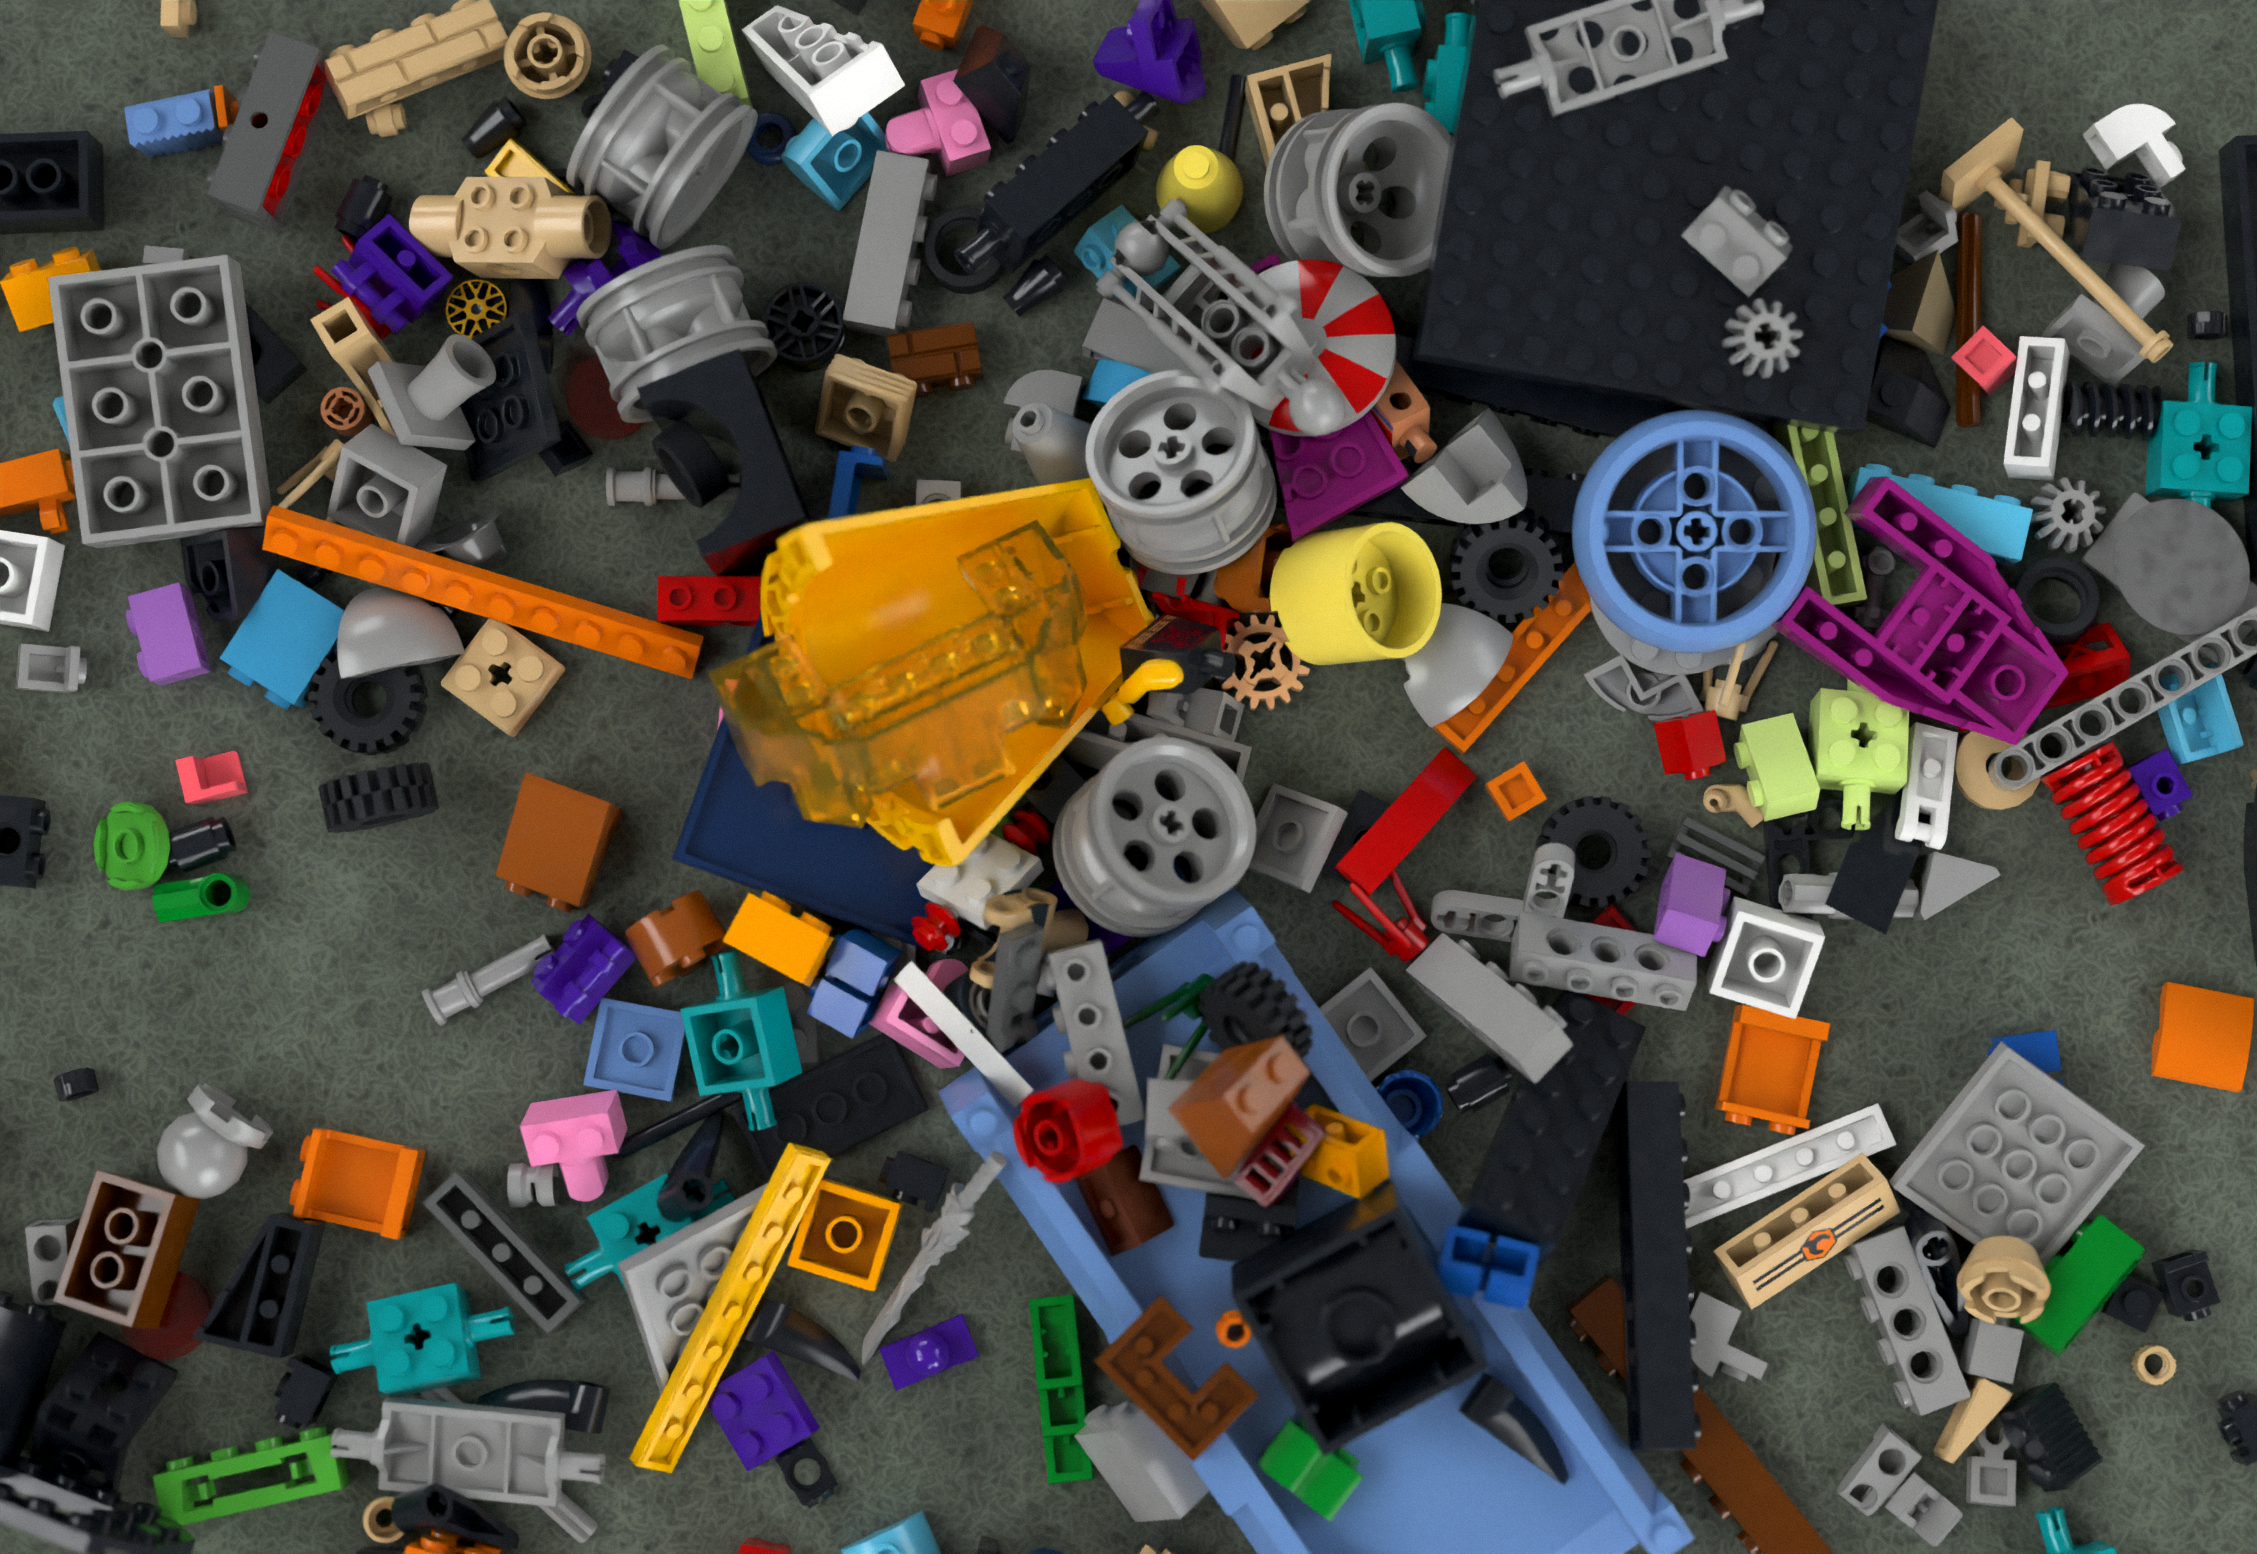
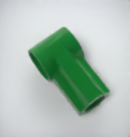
M213 873L201 878L154 885L152 895L153 910L158 917L159 923L217 914H234L240 912L247 905L250 890L248 884L241 877L223 873ZM227 882L231 888V898L225 905H221L217 898V891L219 886Z

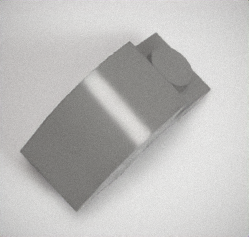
M1038 370L1028 373L1018 379L1009 389L1004 400L1005 411L1017 414L1024 406L1038 402L1075 417L1083 386L1082 377L1055 370ZM1010 418L1005 435V443L1011 445L1012 457L1026 460L1012 431L1014 418Z
M1199 688L1194 693L1188 695L1150 691L1146 714L1160 721L1234 742L1245 705L1237 702L1235 698L1223 691Z
M1694 1290L1693 1300L1689 1301L1690 1320L1694 1321L1697 1333L1696 1344L1694 1347H1691L1692 1365L1701 1372L1713 1377L1718 1363L1721 1361L1723 1365L1720 1371L1745 1382L1748 1375H1751L1761 1380L1768 1363L1727 1344L1741 1314V1310Z

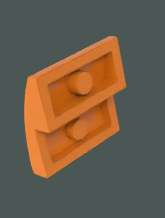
M2166 982L2162 986L2160 997L2159 1029L2154 1033L2152 1045L2151 1076L2239 1093L2243 1087L2249 1058L2254 998Z

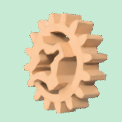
M1251 615L1250 627L1245 628L1243 624L1237 621L1234 623V630L1237 635L1233 637L1226 634L1225 645L1228 648L1227 650L1223 649V651L1233 653L1237 656L1236 658L1243 662L1245 674L1239 681L1235 672H1233V675L1223 683L1221 689L1225 692L1233 688L1236 691L1235 699L1237 702H1241L1244 697L1250 699L1249 705L1252 711H1255L1259 701H1265L1268 711L1274 709V699L1278 697L1284 704L1290 703L1291 698L1288 690L1292 689L1301 692L1304 686L1296 678L1297 676H1308L1310 671L1306 666L1300 665V661L1303 660L1297 657L1284 643L1288 637L1282 626L1280 628L1274 626V615H1269L1266 624H1259L1257 616ZM1264 634L1270 636L1266 642L1252 644L1248 640L1245 641V639L1254 635ZM1284 645L1291 656V671L1281 662L1280 650ZM1271 647H1274L1269 662L1273 669L1264 668L1251 679L1250 677L1253 674L1255 661L1251 657L1253 655L1261 657ZM1268 681L1280 685L1276 689L1265 692L1254 690L1258 683Z

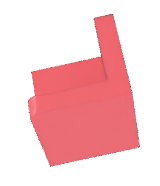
M1984 326L1951 357L1961 369L1979 384L1989 397L2016 371L2017 357Z
M236 751L204 759L189 756L175 760L187 804L199 806L248 793L240 757Z

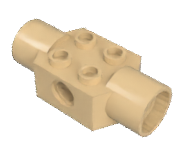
M466 177L455 195H422L418 197L411 208L409 218L410 235L433 257H453L455 263L480 278L559 279L571 258L599 259L603 257L608 250L612 230L609 209L601 197L572 196L545 177Z

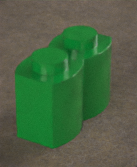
M1288 1417L1256 1460L1258 1467L1329 1521L1333 1519L1364 1477L1357 1469L1361 1461L1345 1448L1340 1447L1323 1456L1302 1418L1297 1423Z

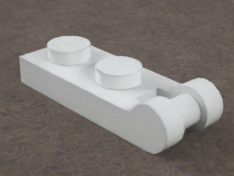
M1915 722L1909 729L1907 783L1903 786L1900 817L1895 828L1896 839L1911 842L1913 839L1924 841L1926 847L1938 850L1943 847L1948 832L1958 732ZM1919 813L1930 815L1929 824L1918 822Z

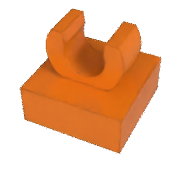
M1525 761L1485 784L1486 789L1507 823L1547 799Z

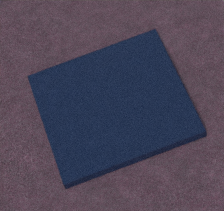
M760 611L671 860L760 892L766 891L782 900L926 950L915 940L912 934L914 928L911 920L914 916L927 917L925 905L932 901L920 895L916 884L936 864L923 861L918 848L912 846L903 851L883 837L865 821L832 783L839 779L840 775L835 772L826 755L818 759L814 757L781 693L771 661L780 657L774 633L764 636Z

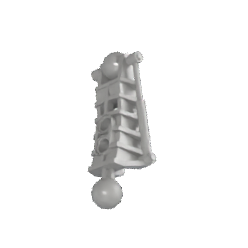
M1172 198L1159 212L1161 216L1158 219L1150 214L1145 221L1130 222L1120 230L1115 239V254L1109 260L1115 267L1111 271L1108 269L1095 283L1098 286L1096 290L1105 298L1110 297L1112 299L1116 295L1148 325V330L1202 379V388L1210 395L1213 393L1217 395L1225 387L1270 411H1273L1286 397L1289 400V413L1292 422L1298 430L1308 435H1328L1341 425L1346 416V401L1340 388L1325 379L1307 380L1304 377L1314 366L1316 360L1312 350L1290 316V313L1297 306L1295 305L1296 300L1289 293L1286 292L1284 294L1281 292L1279 294L1226 247L1218 246L1186 218L1188 214L1186 209L1188 207L1179 199L1174 200ZM1178 225L1191 237L1179 240L1169 230L1172 226L1176 228ZM1170 244L1191 264L1161 296L1141 276L1153 275L1163 268L1169 257ZM1203 248L1206 249L1208 252L1203 253ZM1126 278L1138 287L1136 298L1123 288V281ZM1218 289L1229 297L1227 300H1218L1212 304L1208 303ZM1202 309L1204 311L1201 320L1202 328L1199 330L1190 320ZM1234 320L1231 329L1222 333L1224 326ZM1264 347L1261 355L1251 360L1253 353L1258 348Z

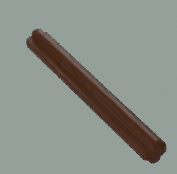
M1972 212L1962 213L1957 217L1956 352L1981 328L1982 218L1979 213ZM1956 364V423L1959 427L1964 428L1977 427L1981 423V387Z

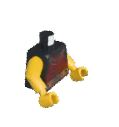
M1164 613L1119 648L1123 684L1120 686L1119 691L1115 692L1109 701L1102 706V711L1111 725L1116 726L1135 712L1129 703H1136L1147 691L1188 695L1197 691L1213 677L1229 679L1235 670V656L1231 652L1222 651L1221 636L1216 627Z

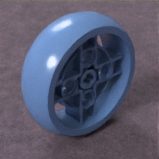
M1681 410L1661 414L1633 426L1616 438L1599 455L1588 471L1576 500L1572 523L1573 552L1580 578L1591 599L1606 618L1629 636L1647 645L1662 650L1692 654L1709 653L1739 645L1754 638L1776 622L1796 599L1808 577L1813 563L1817 538V522L1813 498L1806 479L1792 456L1779 442L1758 426L1733 415L1710 410ZM1672 445V468L1657 475L1644 486L1637 495L1631 510L1607 511L1616 486L1628 470L1648 454ZM1719 445L1739 453L1760 470L1771 485L1781 511H1759L1746 487L1729 473L1718 469ZM1690 474H1697L1705 481V493L1697 500L1691 499L1684 492V481ZM1645 519H1652L1660 528L1658 540L1651 545L1643 543L1637 533L1639 524ZM1691 519H1696L1698 527L1705 528V536L1697 538V545L1692 544V538L1684 536L1683 533L1684 526H1691ZM1736 519L1744 520L1750 527V537L1742 545L1735 544L1730 539L1728 533L1729 526ZM1607 552H1630L1631 558L1641 575L1651 585L1670 595V619L1649 611L1629 596L1617 580L1610 566ZM1758 552H1780L1776 567L1763 589L1739 610L1716 619L1717 595L1736 585L1748 573ZM1691 564L1700 566L1705 576L1703 584L1696 590L1687 588L1682 579L1683 571Z

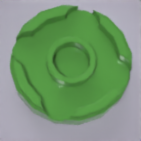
M142 802L115 804L109 809L112 811L107 818H101L96 828L94 853L97 866L100 871H105L106 875L110 878L105 880L113 887L124 891L149 888L160 879L168 864L170 840L167 826L163 817L151 805Z

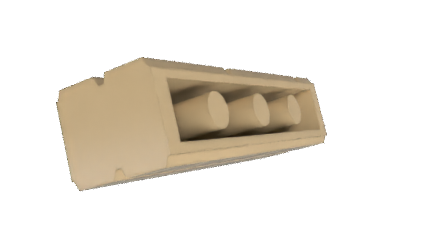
M460 0L451 7L450 12L435 17L433 13H427L414 19L411 22V27L396 33L394 29L382 30L371 37L370 43L354 48L353 45L348 44L336 48L330 53V58L324 60L325 74L346 118L349 120L504 59V50L508 36L498 20L490 0Z

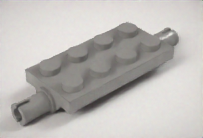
M1609 0L1527 27L1525 34L1532 52L1531 59L1502 69H1495L1493 72L1495 83H1502L1501 87L1497 88L1501 98L1540 86L1541 89H1544L1552 117L1559 116L1614 98L1616 95L1651 86L1727 60L1728 57L1722 41V30H1725L1726 24L1763 14L1762 0H1757L1744 4L1753 0H1698L1700 6L1698 15L1692 19L1684 20L1674 12V0H1650L1652 8L1645 12L1637 11L1630 5L1642 0ZM1587 21L1598 23L1604 33L1601 44L1591 49L1583 24ZM1559 28L1557 35L1553 39L1548 41L1540 39L1539 34ZM1577 29H1579L1584 47L1577 41ZM1627 31L1635 33L1640 41L1639 50L1633 56L1627 55L1621 47V39ZM1643 32L1646 34L1648 38V48L1645 52L1644 49L1646 46V40ZM1676 37H1683L1691 43L1693 54L1688 62L1678 65L1670 40ZM1579 66L1590 68L1596 82L1594 88L1585 94L1574 92L1568 81L1571 71ZM1630 74L1636 77V79L1613 86L1615 80L1621 75Z
M388 1396L382 1403L380 1426L374 1432L335 1428L331 1438V1445H337L336 1448L330 1449L332 1458L370 1460L371 1465H376L379 1470V1490L408 1492L435 1483L470 1499L557 1507L561 1501L562 1479L601 1484L605 1473V1467H601V1464H605V1454L566 1451L564 1447L565 1413Z

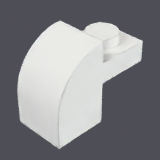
M2130 104L2123 106L2094 123L2082 135L2106 171L2136 153L2158 188H2161L2186 169L2182 164V155L2174 143L2167 141L2163 136L2176 123L2164 111L2151 105Z

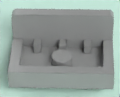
M1725 186L1681 236L1749 297L1787 258L1792 245L1788 242V234L1780 225L1771 220L1767 223L1754 211L1756 209L1755 204L1745 193L1740 190L1733 192L1729 187Z

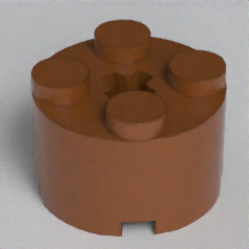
M1287 523L1269 524L1262 537L1246 553L1229 564L1217 568L1214 590L1218 598L1225 599L1232 608L1242 613H1278V611H1271L1270 584L1273 570L1284 548L1293 546Z
M701 890L690 892L671 901V906L660 912L658 909L653 911L625 932L631 949L655 989L678 976L676 971H678L682 978L704 965L702 959L707 956V953L710 957L731 947V945L723 941L727 933Z

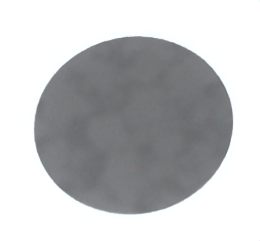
M2183 499L2156 501L2136 511L2125 522L2118 534L2113 557L2118 586L2132 609L2153 626L2173 634L2200 635L2225 625L2237 614L2243 605L2250 583V567L2245 547L2232 526L2210 508Z

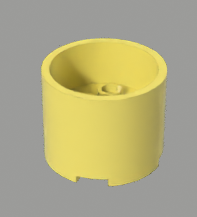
M1394 522L1311 533L1295 542L1292 547L1284 548L1275 564L1271 578V611H1278L1281 625L1288 637L1284 643L1297 657L1314 665H1333L1410 656L1419 651L1428 642L1436 628L1441 610V580L1436 561L1429 547L1412 529Z

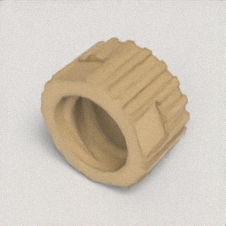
M2145 1344L2144 1347H2139V1350L2134 1352L2132 1370L2135 1371V1376L2139 1377L2140 1381L2151 1385H2163L2164 1382L2174 1377L2176 1360L2167 1348L2155 1344ZM2150 1354H2157L2162 1359V1368L2154 1375L2147 1372L2144 1364L2145 1359Z

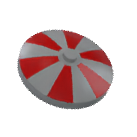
M1314 259L1295 260L1263 271L1258 275L1279 294L1287 292L1296 300L1295 305L1297 307L1290 313V316L1312 350L1316 360L1314 366L1304 377L1307 380L1319 378L1328 380L1336 384L1344 394L1346 416L1341 425L1333 432L1351 425L1364 416L1377 403L1386 390L1393 374L1397 353L1396 335L1391 314L1385 301L1364 277L1345 266L1329 261ZM1234 320L1224 326L1222 333L1231 329ZM1264 347L1258 348L1253 353L1251 360L1259 357ZM1286 397L1273 411L1264 409L1245 399L1254 421L1281 434L1301 437L1312 436L1298 430L1294 425L1289 413V400Z

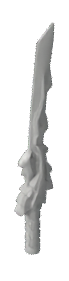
M993 1151L966 1186L963 1183H953L951 1193H948L946 1196L945 1206L941 1207V1218L932 1224L931 1229H923L920 1253L904 1274L865 1335L862 1347V1365L871 1359L885 1334L900 1320L903 1305L911 1293L916 1291L925 1281V1273L930 1265H938L940 1257L947 1252L956 1250L957 1243L970 1234V1230L966 1226L975 1215V1212H972L975 1203L980 1198L981 1193L983 1194L987 1189L988 1184L990 1185L994 1180L995 1175H998L1006 1164V1158L1001 1153Z

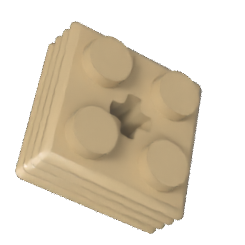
M835 354L834 359H832L831 364H829L828 369L825 371L815 433L850 447L862 446L878 451V457L895 462L906 443L917 383L907 379L902 374L890 373L868 365L861 359Z
M488 618L464 650L465 654L460 655L442 679L441 686L510 736H516L564 673L565 667L508 624ZM510 665L511 668L508 674L512 677L511 682L508 685L500 682L495 686L497 677L493 673L496 668L505 669Z

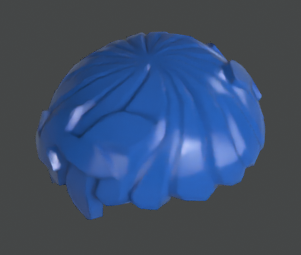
M1401 1070L1387 1076L1375 1088L1397 1121L1416 1141L1423 1138L1430 1132L1429 1130L1432 1131L1438 1125L1443 1113V1099L1437 1084L1429 1076L1413 1070Z

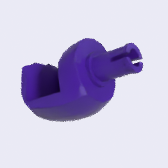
M611 220L612 231L620 240V245L616 249L622 258L611 271L600 259L595 260L591 264L586 260L578 259L565 268L562 274L571 284L573 290L555 311L548 316L550 322L560 331L570 336L579 325L576 318L577 310L590 295L622 274L662 257L659 248L653 245L649 238L639 235L628 224Z

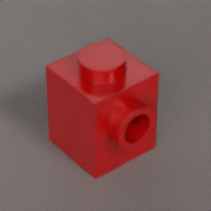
M1715 710L1688 714L1686 718L1677 716L1653 723L1665 775L1683 773L1685 780L1701 778L1711 774V766L1727 762Z

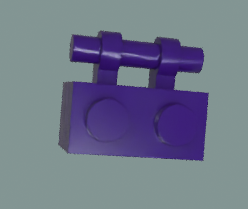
M390 214L358 240L348 263L342 259L331 270L342 282L341 288L350 297L356 295L372 311L370 316L379 325L385 323L395 334H398L408 324V321L413 324L443 297L454 277Z
M589 913L582 921H575L567 929L563 936L564 943L553 955H546L538 963L533 973L534 978L531 980L538 993L555 1005L553 1008L565 1018L570 1017L579 1025L637 958L626 942Z

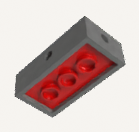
M269 31L266 42L260 43L257 47L253 61L254 73L250 83H245L239 93V112L234 124H229L224 132L222 139L224 151L219 164L213 165L210 169L206 181L207 196L228 216L276 233L279 232L333 91L325 74L324 60L328 58L320 48Z

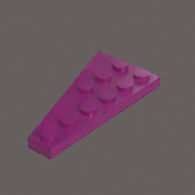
M1276 253L1249 266V268L1259 275L1263 271L1282 263ZM1370 410L1351 425L1328 435L1301 437L1281 434L1268 429L1292 544L1408 480L1409 475Z

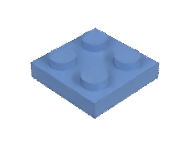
M602 998L599 1004L583 1085L606 1090L617 1089L618 1092L673 1102L686 1040L681 1012Z

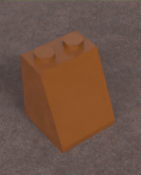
M526 772L495 876L507 880L504 889L528 898L532 890L548 895L546 904L565 912L571 913L574 905L585 909L623 809L609 802Z
M1282 1036L1228 1048L1170 1105L1168 1111L1223 1179H1228L1257 1148L1288 1106L1294 1102L1310 1071Z

